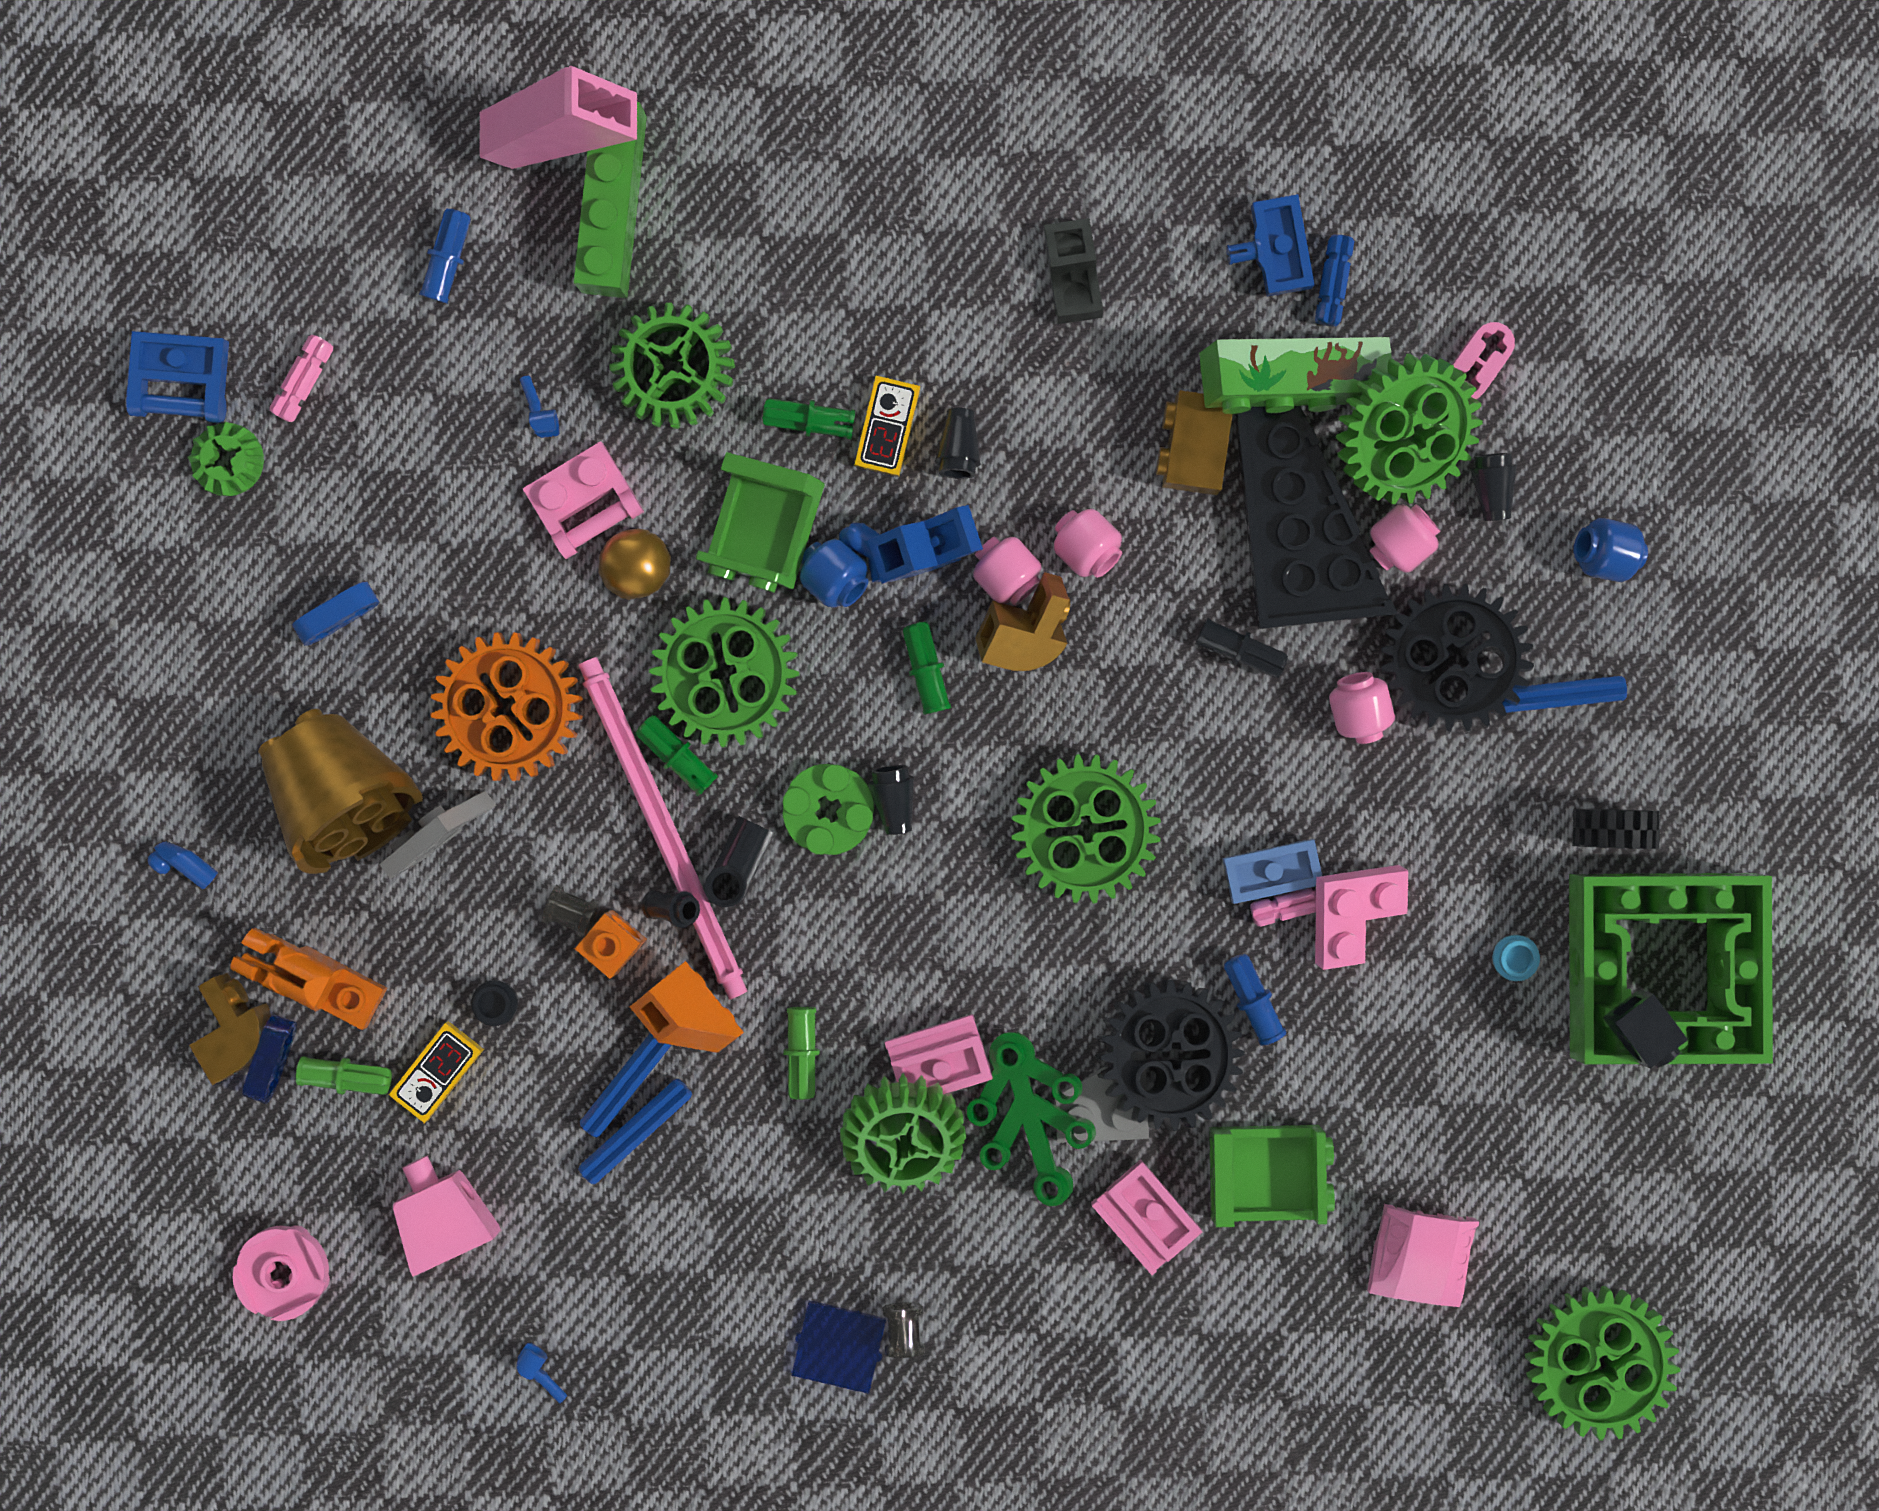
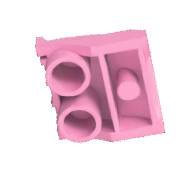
M1384 1204L1382 1219L1373 1249L1367 1291L1370 1294L1394 1299L1460 1307L1464 1295L1470 1249L1475 1230L1479 1226V1221L1472 1217H1466L1465 1220L1463 1217L1456 1219L1439 1213L1437 1215L1424 1214L1419 1210L1411 1212L1400 1207L1395 1208L1393 1205Z

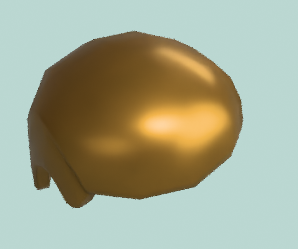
M644 529L624 530L606 542L599 555L598 573L605 587L619 597L627 600L643 598L658 591L669 577L671 556L664 541L656 534Z

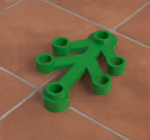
M1005 1032L998 1036L990 1046L989 1059L994 1068L992 1072L993 1079L987 1081L981 1095L971 1101L967 1107V1117L971 1123L976 1126L987 1125L996 1117V1102L1010 1080L1015 1099L994 1139L981 1149L980 1160L989 1170L1001 1169L1009 1161L1011 1155L1010 1147L1023 1125L1038 1173L1034 1181V1193L1041 1203L1047 1206H1058L1071 1195L1074 1184L1070 1173L1066 1169L1055 1165L1042 1121L1063 1132L1069 1145L1076 1149L1087 1147L1094 1140L1096 1129L1090 1120L1076 1118L1035 1094L1029 1076L1051 1087L1053 1097L1062 1104L1073 1103L1081 1095L1082 1083L1077 1076L1069 1073L1063 1074L1036 1058L1033 1044L1025 1035L1018 1032ZM1006 1048H1011L1017 1053L1018 1060L1016 1063H1010L1005 1059L1004 1051ZM1067 1081L1073 1085V1096H1066L1061 1092V1082ZM976 1104H983L987 1107L989 1111L988 1118H982L977 1115L975 1110ZM1075 1126H1081L1086 1129L1088 1133L1087 1140L1081 1141L1075 1137L1073 1132ZM989 1148H996L1001 1152V1162H995L990 1158ZM1050 1181L1056 1184L1058 1194L1055 1196L1049 1195L1044 1189V1183Z

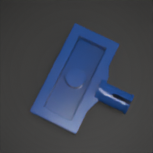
M1299 195L1253 202L1251 205L1255 229L1253 241L1226 245L1229 265L1256 259L1263 274L1266 297L1312 289L1314 279Z

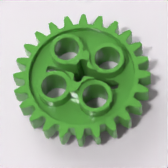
M1406 354L1403 365L1392 358L1389 359L1388 373L1386 374L1376 368L1372 369L1374 382L1370 386L1360 381L1357 383L1362 396L1360 399L1347 398L1346 402L1354 410L1351 415L1339 416V421L1347 425L1348 430L1336 435V439L1347 446L1337 453L1338 457L1347 463L1343 469L1344 473L1354 479V485L1379 501L1381 498H1384L1393 505L1397 503L1399 498L1408 504H1413L1416 492L1429 499L1431 485L1433 484L1443 490L1446 489L1444 476L1450 473L1453 476L1459 477L1461 473L1456 463L1459 460L1471 461L1472 457L1464 450L1466 445L1479 443V439L1470 434V431L1483 423L1481 419L1472 414L1482 405L1481 402L1471 397L1476 391V387L1465 381L1467 377L1465 373L1442 358L1437 360L1428 354H1423L1419 360L1411 354ZM1427 396H1429L1428 400L1423 405L1424 400L1427 398ZM1388 413L1387 418L1381 423L1382 418ZM1396 455V458L1393 460L1392 463H1390L1392 458Z
M723 597L720 610H715L710 600L706 599L703 604V614L699 615L692 607L688 606L686 607L688 622L683 623L674 617L671 619L677 631L674 636L662 632L659 634L660 638L668 646L666 650H652L651 654L663 661L662 666L649 669V673L662 677V683L655 685L651 688V691L653 693L666 694L667 698L661 702L658 709L663 711L673 708L675 710L669 722L671 726L680 724L683 721L687 722L684 732L685 737L690 738L699 729L702 730L701 743L704 745H708L714 734H718L721 747H727L730 735L733 734L740 745H746V731L751 730L758 739H761L764 736L760 724L765 721L773 727L779 725L773 715L776 709L789 713L790 708L782 701L784 695H797L798 691L787 685V679L799 677L800 672L788 669L787 663L796 659L798 653L784 652L782 647L788 644L792 638L789 634L779 637L774 635L780 625L777 619L766 625L762 623L765 617V609L760 607L750 616L748 615V602L742 600L737 610L733 611L730 600L727 597ZM747 632L754 640L753 650L748 656L742 658L735 657L730 650V641L735 634ZM714 633L720 634L726 664L736 667L737 673L730 676L731 687L738 705V711L735 713L730 711L724 681L714 678V672L720 670L719 658L712 640ZM695 643L704 644L709 652L707 663L699 669H692L686 662L687 649ZM757 676L765 685V693L759 701L750 703L743 698L741 686L747 678ZM711 687L718 692L720 704L714 712L705 714L697 706V696L701 690Z
M1080 754L1074 755L1073 768L1068 769L1061 759H1057L1056 774L1052 775L1046 769H1040V774L1044 781L1040 786L1034 782L1027 781L1026 785L1033 793L1031 799L1017 797L1016 801L1025 807L1026 811L1025 814L1012 815L1011 819L1022 824L1023 830L1012 834L1011 838L1016 841H1025L1026 846L1016 853V857H1030L1032 859V862L1025 869L1027 875L1039 870L1043 873L1038 882V887L1041 889L1051 881L1056 883L1054 888V896L1056 898H1059L1065 889L1068 888L1071 889L1073 903H1078L1082 891L1088 892L1093 904L1097 903L1099 890L1102 889L1105 890L1111 899L1116 898L1115 884L1119 882L1130 890L1132 885L1128 875L1131 872L1142 877L1146 875L1143 868L1138 864L1141 858L1146 860H1155L1156 858L1151 852L1146 850L1147 843H1157L1161 839L1149 833V827L1157 825L1161 822V819L1147 816L1146 812L1156 804V800H1141L1140 795L1145 791L1147 784L1140 783L1132 787L1129 783L1134 771L1129 769L1121 776L1117 775V760L1113 759L1106 769H1102L1100 767L1099 755H1094L1088 767L1084 766ZM1103 790L1114 792L1118 799L1116 811L1109 816L1099 815L1093 806L1095 796ZM1058 795L1068 797L1073 805L1071 816L1061 822L1052 820L1047 811L1049 801ZM1082 816H1088L1089 822L1095 824L1117 820L1126 821V827L1123 829L1092 832L1089 841H1084L1080 834L1056 837L1045 836V830L1048 828L1080 825ZM1108 836H1117L1124 846L1121 857L1112 862L1103 860L1099 854L1101 841ZM1063 841L1074 843L1078 850L1077 860L1068 867H1061L1053 860L1055 846Z
M1606 1286L1601 1287L1598 1298L1587 1287H1583L1582 1301L1579 1302L1569 1293L1564 1294L1567 1308L1561 1310L1551 1303L1549 1308L1554 1316L1552 1321L1550 1322L1543 1318L1536 1320L1545 1330L1543 1335H1529L1528 1337L1538 1347V1351L1525 1354V1358L1531 1364L1538 1366L1526 1373L1532 1383H1541L1532 1391L1534 1396L1539 1401L1547 1400L1543 1409L1550 1417L1558 1414L1557 1422L1563 1428L1567 1429L1574 1423V1430L1581 1437L1587 1434L1590 1427L1596 1438L1602 1441L1607 1428H1610L1618 1439L1623 1438V1425L1628 1424L1636 1433L1641 1432L1638 1419L1644 1416L1649 1421L1656 1422L1655 1415L1651 1410L1654 1404L1663 1408H1668L1669 1406L1666 1400L1660 1396L1662 1391L1677 1390V1387L1667 1379L1668 1374L1680 1372V1368L1668 1360V1358L1679 1353V1349L1676 1346L1665 1342L1673 1335L1672 1330L1665 1325L1658 1326L1663 1317L1654 1309L1646 1312L1648 1304L1639 1297L1631 1303V1295L1623 1289L1617 1293L1615 1299L1612 1291ZM1613 1323H1620L1621 1332L1619 1336L1614 1340L1605 1341L1604 1333L1607 1327ZM1574 1343L1580 1344L1578 1356L1572 1361H1563L1562 1357L1565 1348ZM1635 1343L1639 1344L1636 1350L1630 1351ZM1606 1356L1604 1359L1606 1367L1599 1370L1598 1368L1601 1366L1599 1358ZM1641 1364L1640 1376L1634 1381L1625 1382V1373L1632 1365ZM1575 1375L1570 1383L1566 1382L1568 1376ZM1600 1385L1601 1391L1598 1398L1592 1402H1584L1585 1391L1590 1386Z

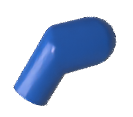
M166 841L154 846L155 851L147 859L149 866L159 874L168 873L173 866L202 890L211 883L218 873L194 852Z

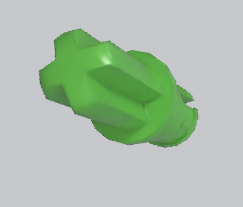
M789 1007L787 1008L788 1048L783 1050V1054L788 1055V1096L798 1100L811 1099L815 1096V1055L820 1054V1049L815 1048L816 1008Z
M302 1056L296 1070L297 1085L336 1089L337 1094L341 1095L345 1094L346 1091L385 1095L388 1093L392 1082V1073L389 1068L351 1063L349 1058H342L339 1062L311 1059Z

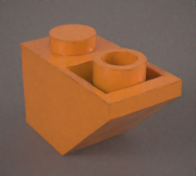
M686 961L630 1006L632 1011L659 1043L718 1053L744 1033L735 1022L733 1014L721 1005L707 988L702 976L693 971Z

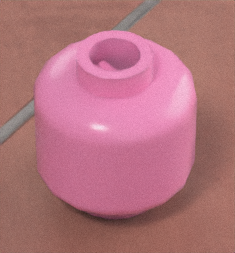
M1399 504L1371 528L1370 535L1376 545L1369 551L1387 571L1395 566L1402 572H1411L1438 549L1439 543L1436 535L1441 531L1417 504L1412 508Z
M1094 509L1083 510L1079 513L1072 510L1065 514L1055 527V530L1058 532L1054 541L1055 553L1081 577L1094 575L1098 578L1103 576L1114 567L1122 555V551L1119 549L1122 542L1120 532Z
M992 537L982 545V550L975 553L979 562L974 568L973 577L994 601L1001 604L1011 602L1016 606L1037 588L1040 582L1038 575L1041 571V563L1020 539L1008 537L1000 542L996 537Z
M1370 672L1354 673L1337 681L1338 687L1329 695L1338 733L1344 737L1355 738L1359 744L1372 743L1381 739L1384 736L1383 731L1389 728L1395 720L1386 682L1379 678H1373V674Z

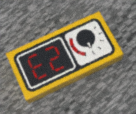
M875 376L854 464L855 467L896 477L900 476L921 389L920 386Z
M448 1021L390 1092L389 1096L423 1123H426L484 1049Z

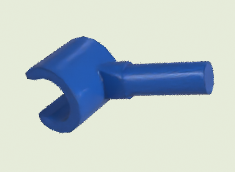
M524 376L520 378V383L529 404V423L531 428L541 438L558 436L560 430L556 410L542 411L541 403L531 377Z
M527 1343L518 1355V1373L526 1379H534L537 1383H540L558 1403H561L565 1400L567 1394L552 1380L547 1372L541 1369L548 1358L547 1354L538 1346Z

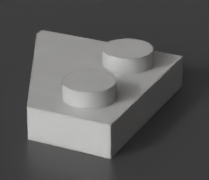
M484 791L447 811L442 806L435 808L418 821L422 827L420 831L415 834L413 830H410L390 845L394 852L379 865L390 879L417 865L463 831L461 827L467 822L482 814H486L496 804L488 793Z
M1145 1051L1133 1052L1131 1054L1132 1060L1146 1059ZM1108 1067L1097 1070L1081 1081L1082 1093L1073 1103L1062 1104L1055 1099L1057 1107L1076 1118H1086L1094 1124L1096 1136L1093 1141L1149 1139L1148 1116L1141 1123L1131 1120L1134 1107L1126 1112L1119 1111L1116 1107L1122 1096H1106L1105 1091L1113 1084L1112 1079L1098 1078L1097 1074ZM1146 1069L1141 1074L1140 1079L1141 1086L1145 1091H1147ZM1070 1085L1061 1090V1092L1066 1096H1073L1074 1087ZM1081 1126L1074 1127L1075 1137L1081 1141L1087 1140L1088 1133L1086 1129ZM1056 1129L1057 1143L1067 1142L1065 1134Z

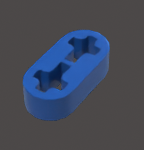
M362 582L304 614L293 622L292 626L303 645L308 646L326 638L368 613L380 602L369 583Z

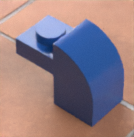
M969 505L956 507L922 522L899 526L868 539L882 584L944 567L960 561L962 557L983 549Z

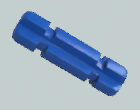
M1332 235L1328 240L1326 255L1329 259H1326V262H1324L1318 297L1322 301L1317 305L1315 322L1317 324L1333 327L1341 322L1343 306L1340 305V302L1345 300L1351 265L1347 261L1352 257L1354 239L1352 237Z

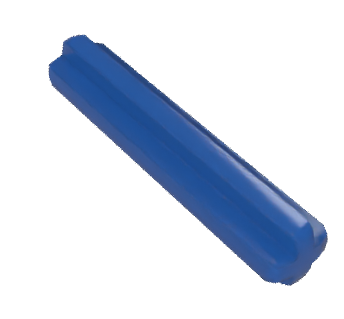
M1614 676L1529 685L1527 689H1512L1520 698L1517 706L1505 701L1502 704L1506 713L1622 701L1627 697V684L1624 677Z
M649 1033L580 1120V1126L593 1137H599L672 1045L659 1043Z
M674 1079L581 1163L578 1169L582 1176L592 1185L598 1183L691 1098L692 1093L688 1086L680 1079Z

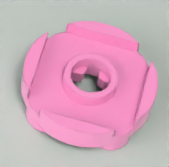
M282 1225L270 1227L250 1238L240 1250L241 1253L238 1256L237 1265L234 1266L232 1276L234 1289L241 1303L254 1314L259 1312L264 1316L272 1317L270 1320L276 1321L294 1319L308 1311L317 1303L322 1293L328 1287L330 1280L328 1274L329 1264L324 1249L310 1235L307 1229L296 1225L291 1227ZM280 1261L283 1265L290 1267L292 1273L289 1275V1284H284L282 1279H272L270 1273L276 1269L274 1262Z

